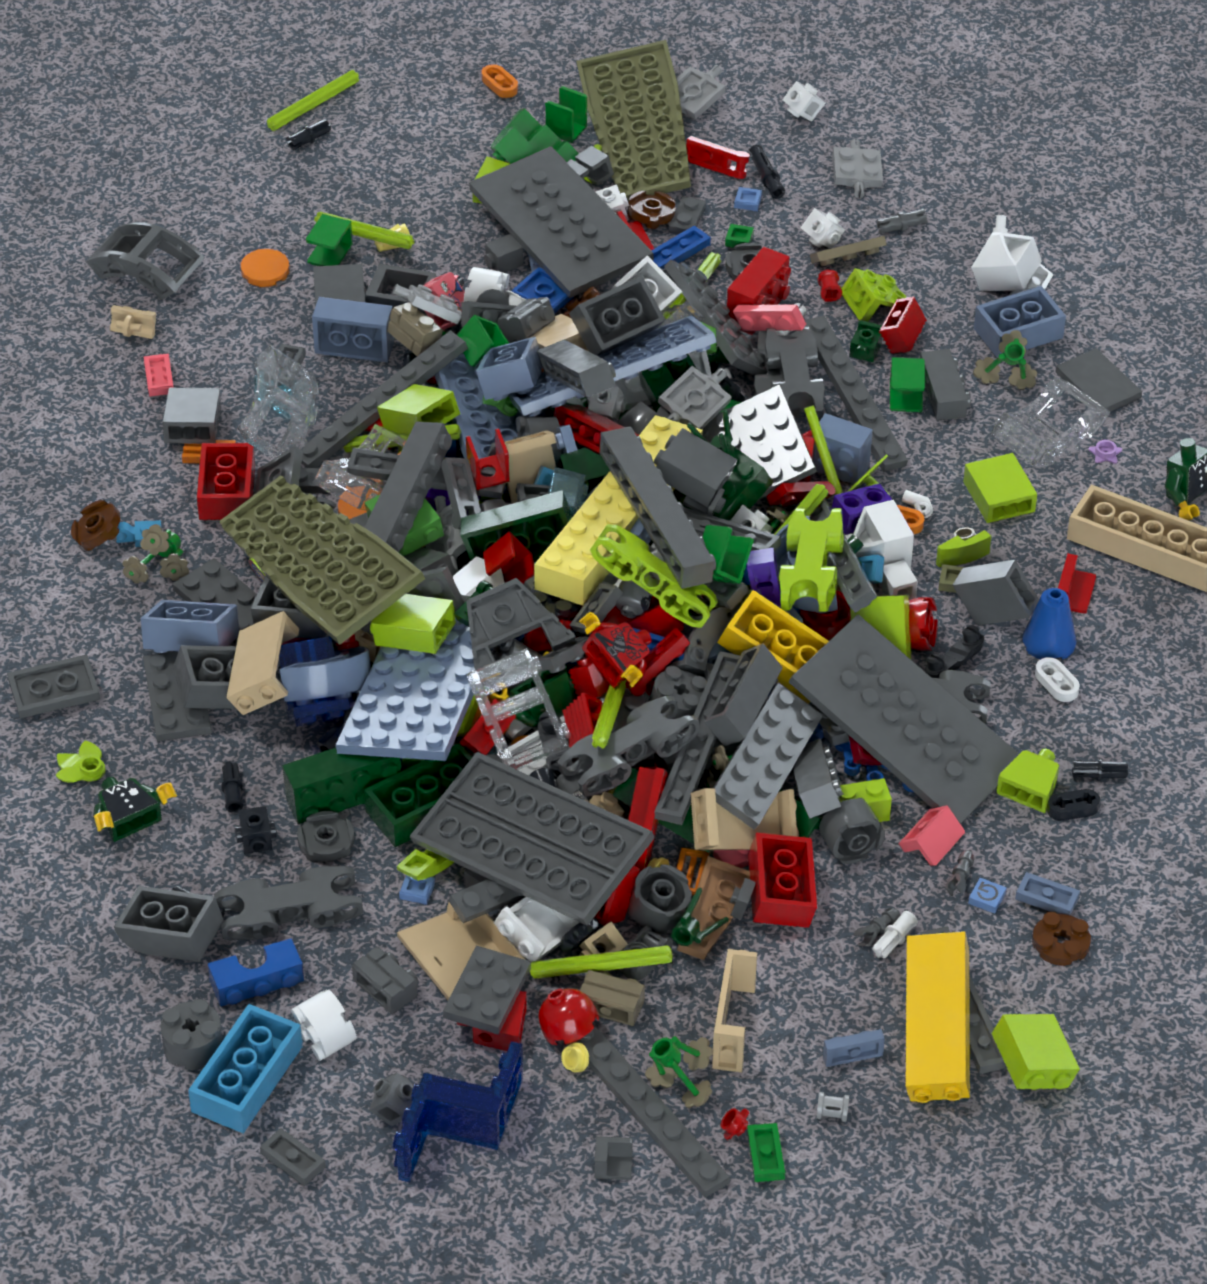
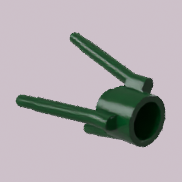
M723 409L725 434L720 433L715 436L710 444L733 457L735 451L731 443L733 438L730 431L728 410ZM691 423L687 424V427L694 435L708 442Z
M702 888L697 889L685 914L672 931L671 937L681 946H689L693 941L701 943L704 937L729 921L728 917H724L702 932L700 931L698 920L691 917L702 894Z

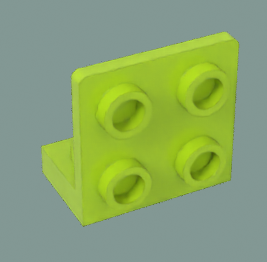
M855 268L842 286V296L857 318L866 322L871 319L880 304L893 307L897 299L907 298L897 287L894 278L887 274H875L871 270L864 271Z

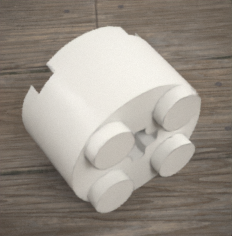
M473 267L468 277V280L472 281L469 288H465L463 302H476L479 295L489 289L500 290L504 293L505 288L509 284V274Z
M330 990L321 991L291 1009L295 1020L301 1025L302 1039L305 1042L308 1040L312 1041L311 1049L319 1061L357 1039L351 1021H347L343 1014L345 1012L344 1008Z

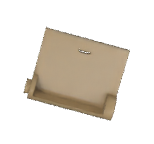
M450 902L448 903L446 913L397 932V937L447 1000H449L476 945L525 960L512 942L500 933L498 927L494 924V920L488 913L463 924Z

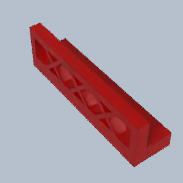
M639 767L628 821L652 831L655 837L659 820L655 819V809L667 782L668 772L661 768L654 770ZM655 838L635 864L636 867L640 868L639 873L648 867Z

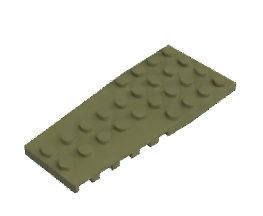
M662 40L576 61L583 93L587 95L588 114L599 144L602 146V152L609 156L614 172L612 179L614 185H617L620 194L625 192L629 202L631 195L639 191H646V195H654L655 191L669 193L690 188L691 180L680 94L667 41Z
M283 476L276 478L220 520L223 530L249 558L255 560L261 571L286 598L338 644L343 643L425 580L421 570L377 535L358 523L352 524L347 516L342 513L338 515L331 506L326 503L322 505L315 496L310 493L308 495L303 493L298 485L289 484Z

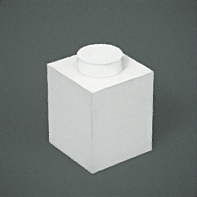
M902 560L884 565L883 579L879 586L885 596L908 595L909 600L916 598L918 581L906 561Z

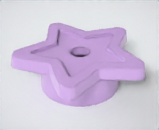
M1101 440L1096 446L1089 447V451L1096 455L1095 463L1108 461L1116 464V455L1122 451V448L1116 447V444L1110 440Z

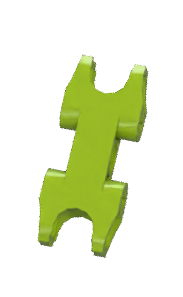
M805 507L796 508L789 521L787 530V551L797 552L795 565H781L779 574L782 610H791L794 602L799 598L812 597L819 603V612L828 611L836 594L837 567L827 566L829 553H842L843 551L842 508L832 509L829 517L823 521H811L805 516Z
M607 524L590 549L594 559L606 570L623 581L632 580L659 599L660 606L667 613L691 627L702 628L711 615L710 611L718 603L714 592L705 584L681 589L667 564L653 555L648 545L642 539L618 525ZM608 532H616L620 536V543L606 537V534ZM602 544L612 555L609 557L600 555L598 546ZM649 572L656 573L660 579H653ZM701 594L708 596L710 605L706 606L697 596ZM692 609L703 614V618L700 620L692 619L689 616L688 610Z

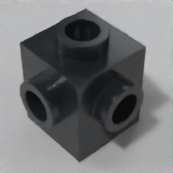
M266 806L238 810L240 826H235L237 843L243 844L244 854L272 850L271 838H276L277 835L275 822L269 821Z

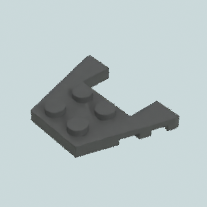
M517 578L466 600L477 684L500 675V670L489 649L538 627L542 628L552 650L575 641L574 633L560 623L559 619L553 613H550L541 604V601Z

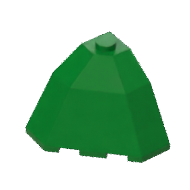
M525 108L520 109L490 147L494 152L492 156L495 159L509 164L551 146L566 162L571 159L576 161L575 156L579 154L568 141H561L547 125H541Z

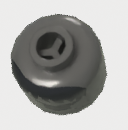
M622 580L618 588L623 593L617 600L616 607L623 616L636 618V616L649 610L653 595L632 580Z

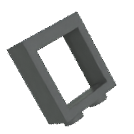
M379 263L365 294V303L390 305L393 308L408 302L411 303L406 301L405 298L385 294L388 285L395 286L398 284L408 289L410 285L418 287L419 284L424 285L435 278L436 273ZM418 308V310H420L424 315H426V312L424 310Z

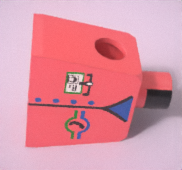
M448 272L433 278L423 285L431 289V294L440 297L443 294L454 299V304L461 311V302L464 301L465 292L462 288L464 281L460 276ZM425 311L428 317H431L434 323L442 329L457 325Z

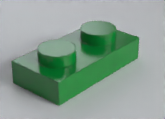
M777 1123L747 1125V1138L754 1182L785 1180V1167Z

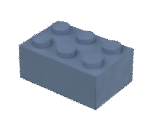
M1039 286L976 306L974 330L996 358H998L1002 354L999 351L1002 335L1005 333L1010 334L1013 330L1020 331L1022 337L1027 339V345L1024 346L1026 350L1062 339L1066 315L1045 289Z
M319 297L312 315L315 353L388 362L394 345V336L387 331L389 321H391L390 314L393 306Z
M536 336L491 348L484 355L476 373L485 400L493 398L494 401H498L508 397L510 393L518 392V394H525L533 390L543 369L537 354L539 345Z
M161 600L141 617L143 649H153L156 653L179 651L181 645L228 646L239 635L237 605Z

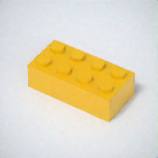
M752 590L727 625L717 643L731 653L740 656L743 651L764 644L783 667L777 677V683L779 682L809 704L810 701L793 687L789 680L829 641Z

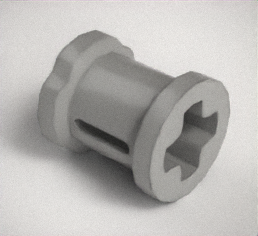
M819 1092L816 1119H821L824 1116L841 1118L842 1122H847L849 1095L834 1097L826 1096L824 1092Z

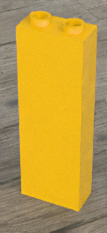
M965 932L907 936L906 1089L910 1101L926 1103L931 1100L947 1099L956 1101L961 1098H970L969 945Z

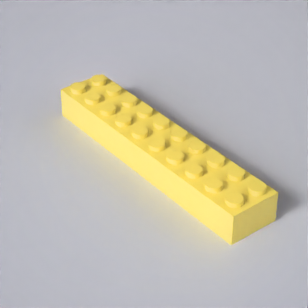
M657 415L653 417L639 435L646 452L651 454L653 462L661 449L663 451L666 450L664 447L672 434L677 436L682 428L691 432L687 424ZM696 428L703 435V430ZM611 471L534 564L535 590L584 606L597 586L609 574V571L594 559L590 551L591 547L607 524L618 525L630 532L638 519L637 514ZM608 532L606 534V537L620 543V536L616 532ZM602 544L598 546L600 555L604 557L612 555Z

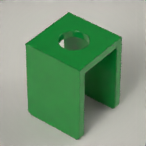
M564 86L559 88V104L551 101L545 103V123L559 139L573 143L587 128V95Z
M322 214L306 237V243L317 245L307 259V263L316 266L340 265L353 245L351 221Z
M475 314L457 334L458 337L465 341L468 347L463 354L470 366L473 367L483 359L484 355L491 348L509 344L497 323Z
M892 357L890 410L922 412L923 391L925 390V359Z
M706 525L702 538L706 549L710 554H713L716 560V569L713 570L712 579L718 582L741 584L754 539L732 536V528Z

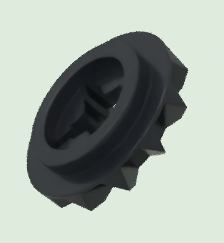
M593 918L587 926L579 922L561 938L562 943L559 948L565 953L576 950L583 941L596 933L600 923L596 918Z

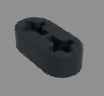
M1091 789L1057 793L1049 798L1047 813L1052 819L1057 821L1093 816L1099 810L1100 796Z

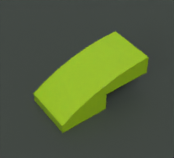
M985 530L966 541L958 535L938 546L936 565L938 567H942V564L951 566L962 565L990 554L992 536Z
M415 849L396 867L398 871L419 881L442 872L454 862L428 849L424 852Z

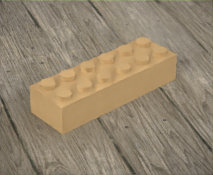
M1091 485L1070 515L1067 533L1068 540L1207 592V527L1097 486Z

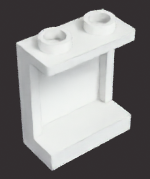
M525 897L510 909L508 907L502 909L494 922L500 933L507 937L518 949L519 953L531 962L541 960L560 946L562 943L561 938L579 923L528 897Z

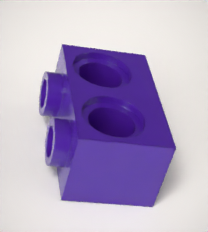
M879 483L834 495L832 509L842 508L843 532L847 535L854 533L864 507L890 501L892 498Z
M774 548L751 551L747 561L751 590L756 591L781 608V589Z

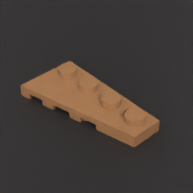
M708 856L697 889L702 888L703 891L691 917L698 920L701 932L724 917H728L729 921L704 937L701 943L693 941L689 946L678 944L677 951L702 960L707 957L734 917L730 915L734 904L729 903L735 887L741 888L745 878L750 879V871Z

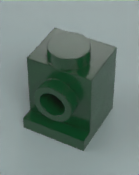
M859 320L858 328L850 342L849 357L874 362L882 345L883 338L881 337L882 334L879 333L882 325Z

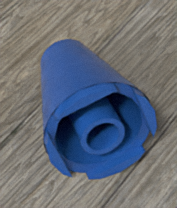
M1049 588L1042 593L1023 632L1022 641L1026 646V651L1037 659L1060 657L1065 659L1074 652L1076 646V634L1069 598L1065 591L1058 588Z

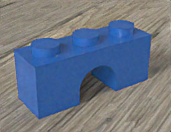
M292 938L264 946L265 963L258 968L249 969L243 967L238 962L236 955L208 963L209 980L220 1007L228 1004L234 1005L254 996H264L271 991L284 987H293L303 982V964Z

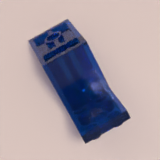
M329 636L281 645L278 660L279 673L281 668L295 663L313 662L335 657L332 638ZM335 696L313 699L312 704L301 706L296 705V701H285L288 722H295L296 727L311 725L317 721L316 718L321 717L323 722L339 720V718L344 716V712L350 709L348 698L335 699Z
M511 1041L507 1053L502 1052L499 1060L500 1073L498 1076H493L490 1087L423 1073L420 1084L415 1083L413 1087L411 1107H406L402 1118V1125L404 1126L402 1131L396 1132L393 1141V1149L397 1150L394 1167L398 1168V1180L411 1182L428 1134L494 1150L499 1149L523 1082L522 1043Z

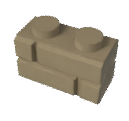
M408 302L396 306L391 310V321H389L387 331L416 356L420 355L441 338L443 329L435 324L431 317L424 315L418 310V307L413 306L411 303Z
M588 970L584 983L580 988V991L588 995L593 1001L600 1017L630 1026L635 1025L645 1001V985L640 984L635 979L628 978L624 980L613 977L606 971L595 972Z

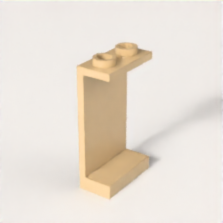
M563 314L555 316L553 322L531 336H536L539 348L541 349L565 339L588 351L572 319Z
M546 430L505 441L509 453L510 482L506 484L511 504L517 501V483L534 484L541 466L557 472L551 444L556 443L553 432Z
M284 611L239 631L226 698L242 715L288 695V691L275 676L281 643L297 637L299 628Z
M705 788L691 793L695 850H750L756 832L799 837V831L796 826L795 811L797 804L794 799V789L777 793L761 823L755 830L716 803L715 788Z
M728 949L714 1029L712 1069L742 1072L745 1027L726 1025L731 990L755 993L757 952Z

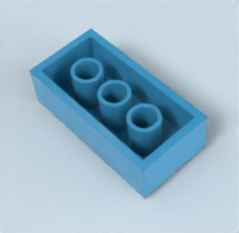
M248 1004L189 1088L191 1112L244 1134L303 1047L301 1025Z

